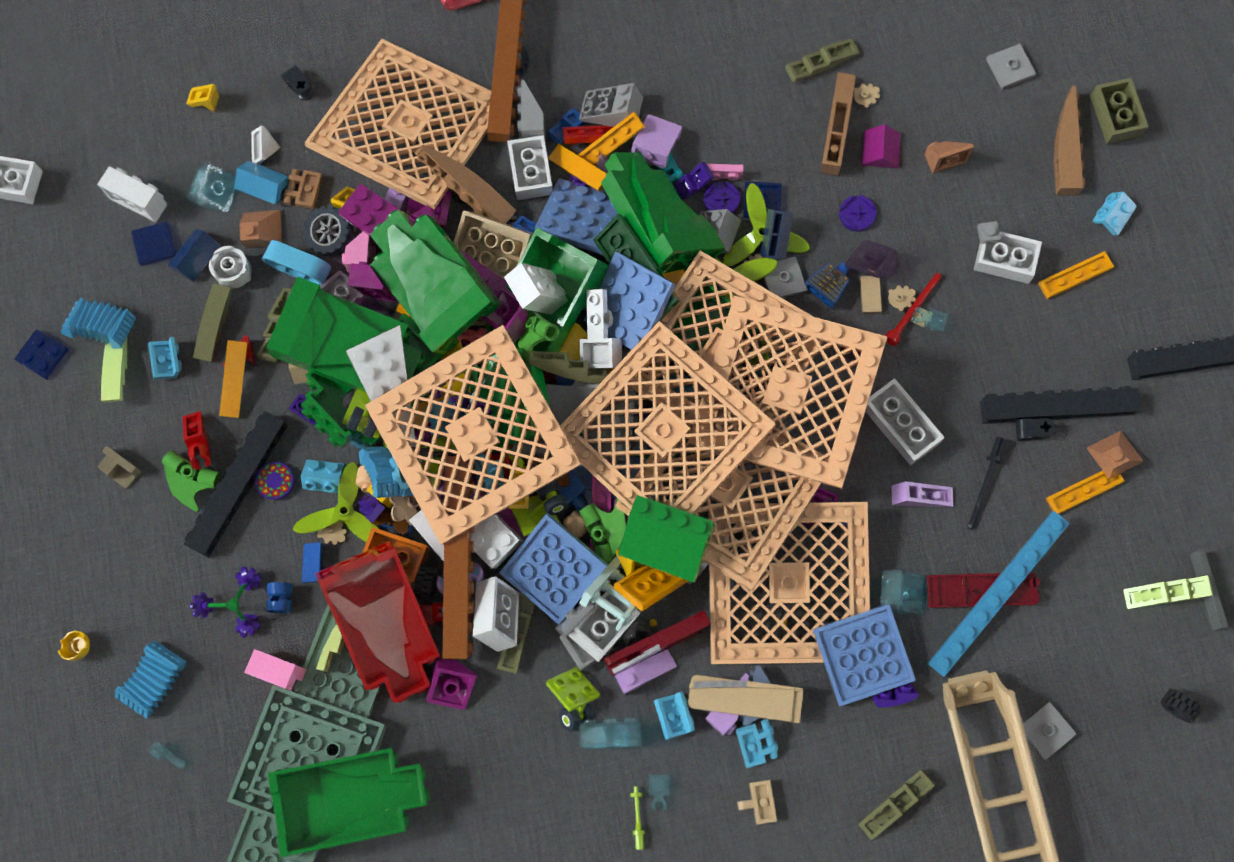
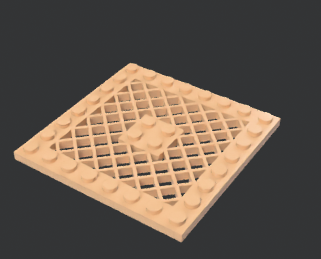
M381 39L305 141V146L421 204L435 209L449 187L440 177L435 174L432 175V169L427 165L417 168L415 163L421 161L418 159V156L413 157L412 152H416L422 145L434 148L436 151H438V147L447 145L448 150L439 152L465 165L487 133L491 91ZM396 69V72L387 74L386 70ZM411 76L412 80L403 81L402 77ZM399 78L400 82L390 84V80ZM378 82H387V85L378 87L377 85ZM427 83L428 87L418 88V85ZM406 87H415V90L406 92ZM402 88V93H393V90ZM443 91L444 95L434 96L433 92ZM382 92H390L388 96L381 97L380 95ZM430 93V98L422 99L421 95ZM377 94L378 98L368 99V95ZM418 96L419 100L409 102L410 97ZM458 98V103L450 104L449 100ZM446 101L447 105L438 107V102ZM393 102V106L384 107L383 103ZM380 104L381 108L371 109L372 105ZM433 104L434 108L425 110L424 105ZM474 106L475 110L466 112L465 107ZM368 107V111L359 113L358 108ZM462 109L463 113L454 114L453 110ZM449 111V116L441 117L440 113ZM383 114L384 119H374V116ZM433 114H437L438 118L433 119ZM371 117L370 122L362 123L361 119ZM465 119L466 123L457 125L456 120ZM358 120L359 124L349 126V121ZM453 122L454 126L444 127L443 123ZM440 124L441 129H431L433 125ZM382 126V130L378 131L377 127ZM374 127L375 132L365 134L364 129ZM361 130L362 135L352 136L351 132ZM456 132L457 136L448 138V133ZM349 134L348 138L339 139V135ZM383 136H390V140L381 141L380 139ZM434 136H444V139L435 141ZM431 137L432 142L422 143L421 139ZM377 138V143L368 144L367 140ZM364 141L365 145L355 147V142ZM398 144H406L405 148L397 149L396 147ZM393 146L394 150L384 152L383 148ZM380 148L381 153L371 155L370 150ZM409 153L410 158L400 160L399 155ZM396 156L397 161L387 162L386 158ZM412 164L413 169L403 170V166ZM428 172L429 177H419L420 173Z
M699 251L674 288L681 301L660 322L673 334L682 332L683 340L681 341L686 345L698 342L699 350L694 352L712 367L728 317H723L722 309L731 307L733 301L732 294L797 313L812 315L704 252ZM716 284L726 290L717 291ZM713 285L715 292L704 295L703 287ZM700 288L701 296L694 297ZM730 294L731 302L720 304L719 296ZM716 297L718 305L707 307L706 299ZM703 300L704 308L694 310L692 303ZM690 305L691 311L683 313L687 306ZM719 310L721 318L710 320L708 312ZM706 313L707 321L696 323L695 315ZM692 316L694 324L683 326L682 318ZM679 320L680 327L673 329V327ZM722 323L723 330L717 327L714 332L712 331L711 325ZM757 325L751 328L753 337L756 336L755 328H758ZM709 326L710 334L699 336L698 328ZM695 329L697 337L686 339L684 331ZM783 330L780 331L783 336L790 333ZM777 332L766 335L770 343H772L771 338L779 337ZM803 336L801 341L808 339V337ZM762 337V338H760L759 340L755 341V345L757 346L758 349H759L758 341L765 340L764 337ZM709 339L702 349L701 341ZM818 340L819 344L822 346L824 342ZM796 341L787 344L791 348L799 343ZM814 341L805 345L808 353L818 349ZM748 345L742 348L746 356L755 352H749L751 348ZM784 345L773 347L775 351L786 350ZM802 348L793 351L796 360L805 356ZM768 349L761 354L769 353L771 350ZM739 351L735 362L743 358ZM789 354L786 355V358L780 359L782 363H785L784 366L793 362ZM666 358L656 360V365L660 364L661 367H664L663 363H666ZM808 359L799 364L803 372L810 365ZM650 361L644 368H649L650 366H652V361ZM774 361L773 363H771V364H769V365H767V366H772V365H774V366L778 367V365H777L778 362H777V361ZM746 364V367L738 368L737 370L739 373L748 371L749 368ZM794 366V367L788 369V370H791V371H794V372H798V373H799V371H798V369L796 368V366ZM763 367L761 368L762 376L765 377V371ZM732 369V372H731L730 379L732 378L733 375H734V377L737 376L736 373H735V371H734L733 369ZM680 370L670 371V375L676 374L677 379H680ZM666 371L657 373L656 378L663 377V380H666ZM648 372V375L642 373V381H652L651 372ZM751 374L748 375L749 380L744 381L746 385L756 382L755 379L751 378ZM638 375L631 382H639ZM738 381L731 384L738 391L740 390L739 387L742 386L741 382ZM766 381V382H764V384H765V389H767V386H768L767 381ZM695 383L684 384V386L693 384L695 392ZM681 384L670 385V394L676 393L675 391L671 390L672 388L676 387L680 388L681 393ZM656 385V393L667 394V385ZM639 386L629 387L639 393ZM642 386L643 395H653V386ZM754 388L751 389L753 398L762 394V391L755 392ZM685 397V406H695L693 402L688 400V398L693 397ZM667 398L657 399V405L662 402L667 407ZM671 398V407H681V398ZM763 399L761 400L759 405L757 404L760 410L767 407L762 404ZM772 409L764 413L771 420L776 417ZM681 411L673 412L682 420ZM685 411V420H695V411ZM719 423L721 429L724 430V423ZM715 424L714 430L719 431Z
M734 296L712 368L730 384L740 380L743 389L739 390V392L742 394L746 392L750 401L757 408L756 402L763 399L762 404L767 407L761 411L766 413L772 409L776 416L772 421L775 423L779 422L783 429L775 434L771 431L769 433L770 437L762 440L744 461L842 489L887 336ZM757 325L761 333L751 338L748 330ZM761 325L768 326L771 328L764 331ZM780 330L787 331L790 333L783 336ZM776 331L779 339L770 343L766 335ZM745 332L746 336L748 337V340L741 343ZM799 335L808 337V339L801 341ZM795 336L799 344L789 348L785 340ZM764 337L767 345L758 349L754 342ZM818 340L827 342L828 344L821 347ZM814 341L818 349L808 353L805 345ZM783 343L786 350L777 355L773 347ZM751 344L755 352L746 356L742 348ZM837 345H838V346L845 347V348H847V349H845L844 351L840 352V350H839V348L837 347ZM833 346L837 354L827 358L824 350ZM802 348L805 356L796 360L792 352ZM770 349L774 357L764 361L761 353ZM739 351L743 358L735 362ZM852 351L856 360L847 364L843 356ZM821 353L825 361L815 365L811 357ZM789 354L793 362L783 366L780 358ZM758 355L762 363L752 368L748 360ZM840 358L844 366L834 370L831 362ZM808 359L812 367L803 372L799 364ZM777 361L780 367L774 366L771 373L767 365ZM746 362L749 370L739 374L736 366ZM858 364L854 376L850 368ZM828 365L831 373L822 377L818 369ZM796 366V368L798 369L799 373H798V372L791 371V370H788V369H790V368ZM764 367L768 375L759 380L755 372ZM733 369L737 376L729 380ZM847 370L851 378L841 382L837 374ZM815 371L819 379L811 383L812 376L808 374ZM752 374L756 382L746 386L743 378ZM835 377L838 385L829 389L825 381ZM769 380L767 389L765 391L762 386V383ZM822 383L826 391L816 395L813 387ZM852 383L848 394L844 386ZM759 386L762 394L753 398L749 390ZM841 388L845 397L836 401L832 393ZM808 391H810L813 398L806 401ZM829 395L833 403L823 408L819 400ZM702 396L699 406L709 405V396ZM713 397V405H720L721 403ZM847 401L844 412H842L839 405ZM816 402L820 410L810 414L806 406ZM835 407L839 416L830 420L826 411ZM720 409L713 410V419L724 418V414L718 417ZM776 409L786 412L779 416ZM804 409L807 417L798 421L795 414L801 415ZM699 410V419H710V410ZM727 410V417L732 418L731 415L733 413ZM823 414L827 422L817 426L813 418ZM791 415L795 423L786 428L782 419ZM810 420L815 429L805 433L801 425ZM841 420L837 432L833 423ZM731 422L732 425L728 427V432L733 429L739 431L737 428L739 427V422ZM714 423V426H715V424H716V426H717V428H718V430H719V431L714 430V433H715V432H725V429L722 430L721 427H720V425H719V423ZM693 424L690 434H696V424ZM699 424L700 433H710V424ZM830 426L834 434L824 439L820 430ZM798 427L802 435L792 440L788 432ZM817 432L821 441L811 445L808 437ZM786 434L789 442L780 447L775 438ZM728 436V444L737 436ZM711 437L700 438V447H711ZM714 437V446H725V437ZM689 438L687 443L697 447L696 438ZM805 439L809 448L799 452L795 444ZM835 439V442H834V445H833V448H832V451H831V449H830V447L828 446L827 442H829V441ZM773 440L776 447L765 444ZM824 444L828 453L819 458L814 449ZM792 446L796 453L784 449ZM811 451L815 459L803 455Z
M659 321L560 427L582 466L630 510L636 495L647 498L646 496H655V501L659 502V496L670 495V505L668 506L694 514L773 430L776 423ZM656 358H666V367H656ZM670 359L678 366H670ZM652 360V367L644 368ZM680 370V379L670 380V371ZM666 371V380L656 381V372ZM684 371L693 379H684ZM652 372V381H642V373ZM638 375L639 382H631ZM695 383V392L684 393V384ZM698 383L707 391L698 392ZM681 384V393L670 394V385ZM656 385H667V394H657ZM639 386V395L629 396V387ZM642 386H653V395H643ZM625 389V396H618ZM709 396V405L699 406V397ZM685 397H695V406H685ZM713 397L716 398L721 404L713 405ZM667 398V407L662 402L657 406V399ZM671 398H681V407H671ZM653 399V408L643 409V400ZM639 400V409L629 410V401ZM615 401H625V410H615ZM611 403V411H604ZM724 409V418L713 419V410ZM727 409L731 413H733L736 416V418H728ZM699 410H710V419H699ZM681 411L682 420L673 412ZM685 411H695L696 420H685ZM643 413H651V414L643 421ZM625 414V424H616L615 415ZM629 414H639V423H629ZM611 415L612 424L602 425V416ZM598 417V425H591ZM739 422V431L728 432V423ZM742 422L746 425V427L743 430ZM714 423H724L725 432L714 433ZM696 424V434H688L691 429L687 425ZM699 424H710V433H700ZM638 427L634 432L639 437H630V428ZM626 428V437L616 438V429ZM602 429H612V438H602ZM588 430H598V439H588ZM728 436H737L728 444ZM711 437V447H700V438ZM714 437H725V446H714ZM696 438L697 447L686 448V439ZM682 440V448H675ZM630 441H640V450L630 451ZM644 441L653 450H644ZM612 442V452H602V443ZM616 442H626V451L616 452ZM598 443V452L589 444ZM711 451V461H701L700 452ZM715 451H723V452L715 459ZM686 452H697V461L687 462ZM672 453H683V462L672 463ZM654 454L655 463L644 464V455ZM658 454L663 459L668 455L669 463H658ZM630 455H640V464L630 465ZM612 456V465L604 457ZM616 456H626V465H616ZM709 465V467L701 474V466ZM687 466H697V475L687 476ZM669 467V477H659L658 468ZM673 467H683V476L673 477ZM644 468H655V477L645 478ZM626 469L627 479L618 470ZM630 469H641V478L631 479ZM683 480L684 490L673 491V481ZM687 480H695L687 489ZM669 481V491H659V482ZM645 482H655V492H645ZM632 483H641V492ZM673 495H681L680 498L674 503Z
M503 325L365 405L440 545L582 465ZM496 354L497 357H498V359H497V358H493V357H491V356H493V355ZM489 360L498 362L495 373L486 371ZM483 362L482 369L474 367L477 364ZM501 366L504 367L508 376L499 374ZM471 370L481 372L478 383L469 381ZM466 371L464 379L457 377L458 375ZM485 374L494 376L491 386L482 384ZM498 377L507 379L505 390L495 388ZM454 380L463 382L460 393L452 391ZM449 381L447 389L439 387ZM511 382L518 393L509 391ZM467 384L477 386L474 396L465 394ZM481 387L490 390L487 400L478 398ZM437 390L446 392L443 403L434 401ZM432 391L430 399L422 397ZM494 391L504 393L501 404L492 402ZM450 394L459 396L457 406L448 404ZM508 395L517 397L515 407L505 405ZM464 397L473 400L470 410L461 408ZM420 400L429 402L426 413L417 411ZM521 400L528 411L519 409ZM477 401L486 403L484 412L481 407L475 409ZM414 402L413 409L405 407L408 404ZM433 404L442 406L439 416L431 414ZM490 405L500 407L497 417L488 415ZM447 407L455 409L453 420L444 418ZM504 408L513 410L511 421L501 419ZM403 410L411 412L409 423L400 421ZM460 411L468 413L458 419ZM517 412L527 414L524 425L515 422ZM416 414L425 416L422 426L413 424ZM429 417L438 419L435 430L427 428ZM530 418L533 419L537 428L528 426ZM488 419L496 420L494 429L491 427ZM443 421L451 423L445 427L448 434L440 432ZM500 422L509 424L507 435L498 433ZM400 424L407 426V430H406V433H405V434H404V432H403V430H402ZM513 426L523 428L520 438L511 436ZM412 427L421 429L418 440L409 438ZM527 429L536 431L534 442L524 440ZM425 431L434 433L431 444L423 442ZM540 434L547 446L538 444ZM439 435L448 437L445 448L436 445ZM497 436L506 438L503 449L495 447V445L500 443ZM510 439L519 441L516 452L507 450ZM409 441L417 443L415 452ZM451 441H453L458 451L449 449ZM523 443L533 445L530 456L521 454ZM421 445L430 447L428 457L419 455ZM537 447L546 449L544 460L534 457ZM435 448L444 450L441 461L432 459ZM492 449L502 452L499 462L490 460ZM488 450L486 458L477 457V455ZM550 451H551L553 457H551L550 459H548L549 454H550ZM448 452L457 454L454 465L445 463ZM506 453L515 455L513 466L503 464ZM461 457L464 462L470 460L468 469L459 466ZM519 457L529 459L526 470L517 468ZM419 459L427 460L425 468L422 467ZM475 459L484 461L482 472L472 470ZM533 460L542 462L538 466L531 469ZM431 462L440 464L437 475L428 473ZM488 463L498 465L495 476L486 474ZM444 465L453 468L450 479L442 477ZM502 467L511 469L509 480L499 477ZM458 469L467 471L464 482L455 480ZM516 470L524 472V474L513 479ZM471 473L480 475L478 486L468 484ZM428 476L436 478L434 487ZM485 477L494 479L491 490L482 488ZM440 479L449 481L447 493L438 490ZM498 480L507 482L505 485L496 489ZM454 483L463 485L460 496L451 494ZM467 486L477 489L474 500L464 498ZM481 490L489 492V494L479 499ZM437 493L446 495L444 503H442ZM450 497L459 499L456 510L447 508ZM463 501L472 502V504L461 509ZM447 511L454 512V514L449 516Z
M699 384L698 391L704 390V388ZM695 397L690 398L689 401L695 404ZM720 409L719 414H723L724 409ZM774 427L772 433L775 434L781 430ZM786 434L775 438L780 447L789 442ZM682 440L675 448H682ZM773 440L765 444L776 447ZM801 441L795 444L799 452L809 448L808 445ZM686 443V448L696 447ZM792 446L784 449L796 453ZM815 450L819 458L823 456L822 453ZM711 451L700 453L701 459L710 457L711 461ZM811 451L803 455L815 459ZM694 452V455L686 456V461H697V452ZM672 453V463L683 462V453H680L681 457L674 458L677 453ZM651 454L644 464H654V454ZM658 454V463H669V456L667 455L663 459ZM743 461L740 464L741 470L736 468L706 500L707 506L700 507L694 514L699 516V513L709 511L711 519L707 520L713 521L715 525L716 523L726 521L728 528L718 531L717 526H715L712 537L716 538L717 544L710 540L703 561L753 591L822 483L790 475L786 472L785 477L776 478L775 469L768 467L759 468V465L755 463V469L746 471L744 463L749 462ZM709 465L701 466V474L709 467ZM667 467L658 468L659 477H669V473L663 474ZM697 467L687 468V476L697 473ZM644 468L645 478L655 477V468ZM641 469L635 478H641ZM673 469V477L683 476V470L674 472ZM771 472L772 479L763 481L761 473ZM757 474L759 482L751 483L753 481L751 475ZM799 479V481L793 488L792 481ZM687 480V488H689L694 483V481L691 482V480ZM673 481V491L684 489V484L677 485V482ZM645 482V492H655V489H653L655 482ZM659 482V491H669V486L663 487V483ZM788 482L789 489L780 491L778 483ZM632 483L641 492V483ZM774 484L776 492L766 494L764 486ZM760 487L762 495L752 497L751 489ZM747 490L748 498L741 499V497ZM662 495L663 501L659 503L670 505V500H666V496ZM676 495L677 498L673 499L674 503L680 498V495ZM789 495L783 504L781 496ZM777 497L779 505L770 507L768 499ZM710 499L717 502L718 504L711 505ZM620 500L617 502L616 508L629 516L631 510ZM764 500L766 508L756 509L754 502ZM750 503L752 510L742 512L740 504ZM736 506L738 513L728 515L727 509L733 511ZM722 508L724 516L714 518L713 510ZM779 510V512L773 519L771 512ZM767 513L769 521L759 523L757 515ZM753 516L755 524L745 525L744 517ZM740 519L741 526L731 528L730 520ZM769 526L764 535H762L761 528ZM757 529L759 537L749 538L747 530ZM743 531L745 540L735 541L733 533ZM729 534L731 542L721 544L719 536ZM758 542V544L752 552L750 544ZM746 545L748 553L738 555L736 546ZM732 547L734 554L726 549Z
M868 502L809 503L789 533V536L796 543L789 550L785 546H781L786 553L780 560L776 557L773 558L776 563L769 564V570L766 569V574L758 581L753 591H749L738 582L730 590V577L709 565L711 664L824 663L817 642H804L810 635L816 640L812 629L817 628L819 625L823 626L822 622L829 615L838 621L870 610ZM764 503L755 504L756 509L766 508ZM769 503L770 507L779 505V503ZM740 504L742 512L752 510L750 504ZM735 506L733 511L727 509L728 515L738 513L737 507ZM722 508L713 510L714 518L724 516ZM779 510L771 512L773 519L775 518ZM767 513L757 515L759 523L769 521ZM744 517L745 524L755 523L754 517ZM740 519L730 520V524H735L732 528L741 526ZM726 521L716 523L718 531L728 529ZM822 522H835L829 529L821 524ZM840 522H847V528ZM801 523L814 524L807 530ZM817 525L825 531L819 539L811 534ZM837 525L845 531L839 539L831 533ZM797 526L806 532L799 540L791 534ZM765 527L761 528L764 532H766L767 529ZM755 529L749 531L747 530L748 536L754 538V536L751 533ZM729 534L719 536L721 544L729 543ZM808 535L816 542L809 550L801 543ZM827 535L835 541L829 549L821 543ZM846 536L848 549L841 543ZM712 537L711 541L717 544L716 538ZM756 542V544L751 548L752 552L758 544V542ZM741 545L740 547L746 553H748V550L743 545ZM798 545L806 552L799 560L791 553ZM818 545L825 551L819 560L811 553ZM837 545L845 551L839 559L831 553ZM808 555L816 562L810 569L809 562H802ZM828 555L836 561L829 570L821 563ZM847 555L848 568L841 563ZM788 556L795 561L792 563H782ZM818 565L826 571L820 579L811 573ZM838 565L846 571L839 579L832 573ZM809 575L816 581L811 588ZM828 575L836 581L830 589L822 583ZM768 576L769 590L762 584ZM847 576L848 588L842 583ZM819 585L826 591L820 599L812 593ZM838 585L846 591L840 599L832 593ZM739 586L747 592L740 601L732 594ZM759 586L767 592L760 601L752 594ZM829 595L837 601L830 609L822 603ZM848 595L849 609L842 603ZM730 596L737 602L731 610ZM749 596L757 602L750 611L742 604ZM811 596L816 603L809 610L803 603H810ZM768 597L769 603H776L771 610L762 604ZM783 603L796 604L789 610ZM799 605L807 611L800 620L793 614V611ZM819 605L827 611L820 620L812 613ZM839 605L847 611L840 619L832 613ZM739 606L747 612L740 621L733 615ZM759 606L767 612L761 620L752 614ZM779 606L787 611L780 620L773 614ZM770 615L778 622L771 630L763 624ZM791 615L797 623L789 630L783 622ZM809 615L817 621L810 630L803 624ZM730 616L737 622L732 630ZM749 616L758 622L751 630L743 624ZM760 625L768 632L761 640L753 634ZM780 625L787 631V634L781 640L773 634ZM801 625L807 633L799 640L793 632ZM740 626L748 632L741 641L733 634ZM770 635L777 641L764 643ZM791 635L797 642L784 641ZM731 636H732L738 643H731ZM752 636L758 643L744 642Z

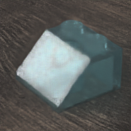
M210 163L198 165L186 198L202 207L227 213L236 191L234 189L235 177Z
M902 569L882 571L881 606L890 604L892 613L924 615L925 576Z

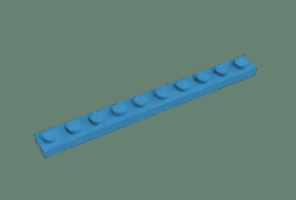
M1052 511L927 664L941 676L945 677L1070 523L1055 511Z

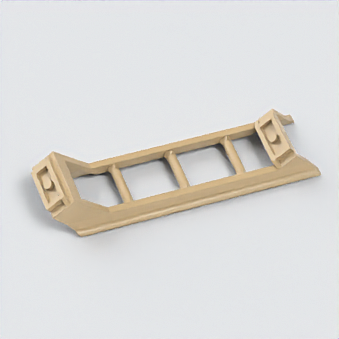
M987 670L948 679V683L943 684L944 703L948 710L986 862H1004L1039 853L1042 862H1059L1014 691L1007 690L996 672L988 673ZM994 699L1006 723L1010 739L978 748L970 747L968 737L959 719L957 708ZM1013 749L1023 791L992 800H983L973 757ZM1026 801L1037 843L1034 846L1013 851L997 852L986 810Z

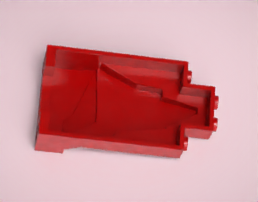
M388 541L315 573L365 690H374L384 682L393 703L403 702L414 693L420 694L425 692L427 687L431 685L422 664L433 663L440 654L394 546Z

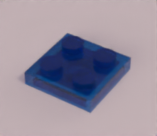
M36 329L14 360L47 380L69 349Z

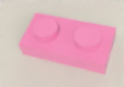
M707 164L714 176L712 180L728 179L736 181L742 179L743 165Z

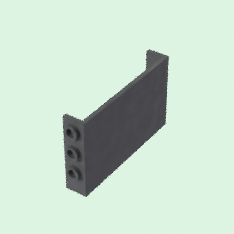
M546 384L550 409L559 425L576 410L595 388ZM623 390L618 396H625V390ZM629 391V396L637 395L636 391ZM639 400L629 401V410L639 409ZM615 401V410H625V401ZM611 403L604 411H611ZM625 414L615 415V423L625 424ZM629 414V423L639 422V416ZM611 415L602 416V425L612 424ZM598 417L591 425H598ZM617 428L616 438L626 437V428ZM630 428V437H637L634 435V428ZM602 429V438H612V429ZM588 430V439H598V430ZM540 436L538 444L547 446L543 437ZM535 438L530 439V440H527V441L534 442ZM630 441V451H632L633 447H636L637 441ZM612 442L602 443V452H612ZM616 442V452L626 451V442ZM519 443L513 444V452L517 451ZM523 443L521 454L530 456L533 445ZM598 443L589 444L598 452ZM537 447L534 456L544 457L546 449ZM612 456L604 457L608 462H612ZM616 456V463H626V456Z

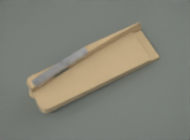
M695 675L691 679L688 705L692 709L800 723L804 690L802 688Z

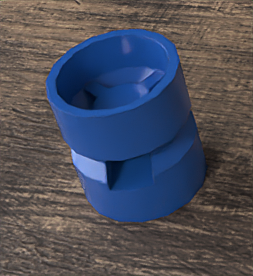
M285 582L268 583L267 595L270 599L266 601V612L291 613L293 601L290 600V597L293 595V584Z

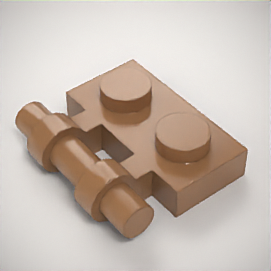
M293 169L288 178L287 190L284 191L283 196L285 198L283 203L291 205L292 199H296V206L314 209L323 178L322 173L304 170L302 176H299L300 171ZM296 184H300L298 191H294Z

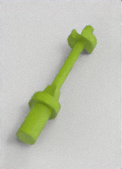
M637 786L634 787V793H630V797H635L636 831H633V835H635L636 850L644 849L643 834H645V830L641 828L639 797L643 796L642 792L638 793Z

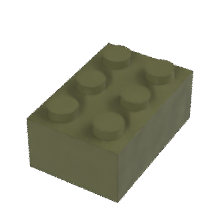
M1132 78L1095 86L1090 97L1106 145L1142 137L1148 128V124Z

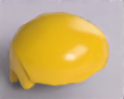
M76 630L67 633L60 640L61 649L58 650V653L62 659L70 661L83 659L90 649L88 635Z

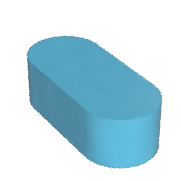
M275 240L270 241L262 257L264 263L278 271L295 278L297 276L319 285L325 282L332 268L327 262L316 256Z

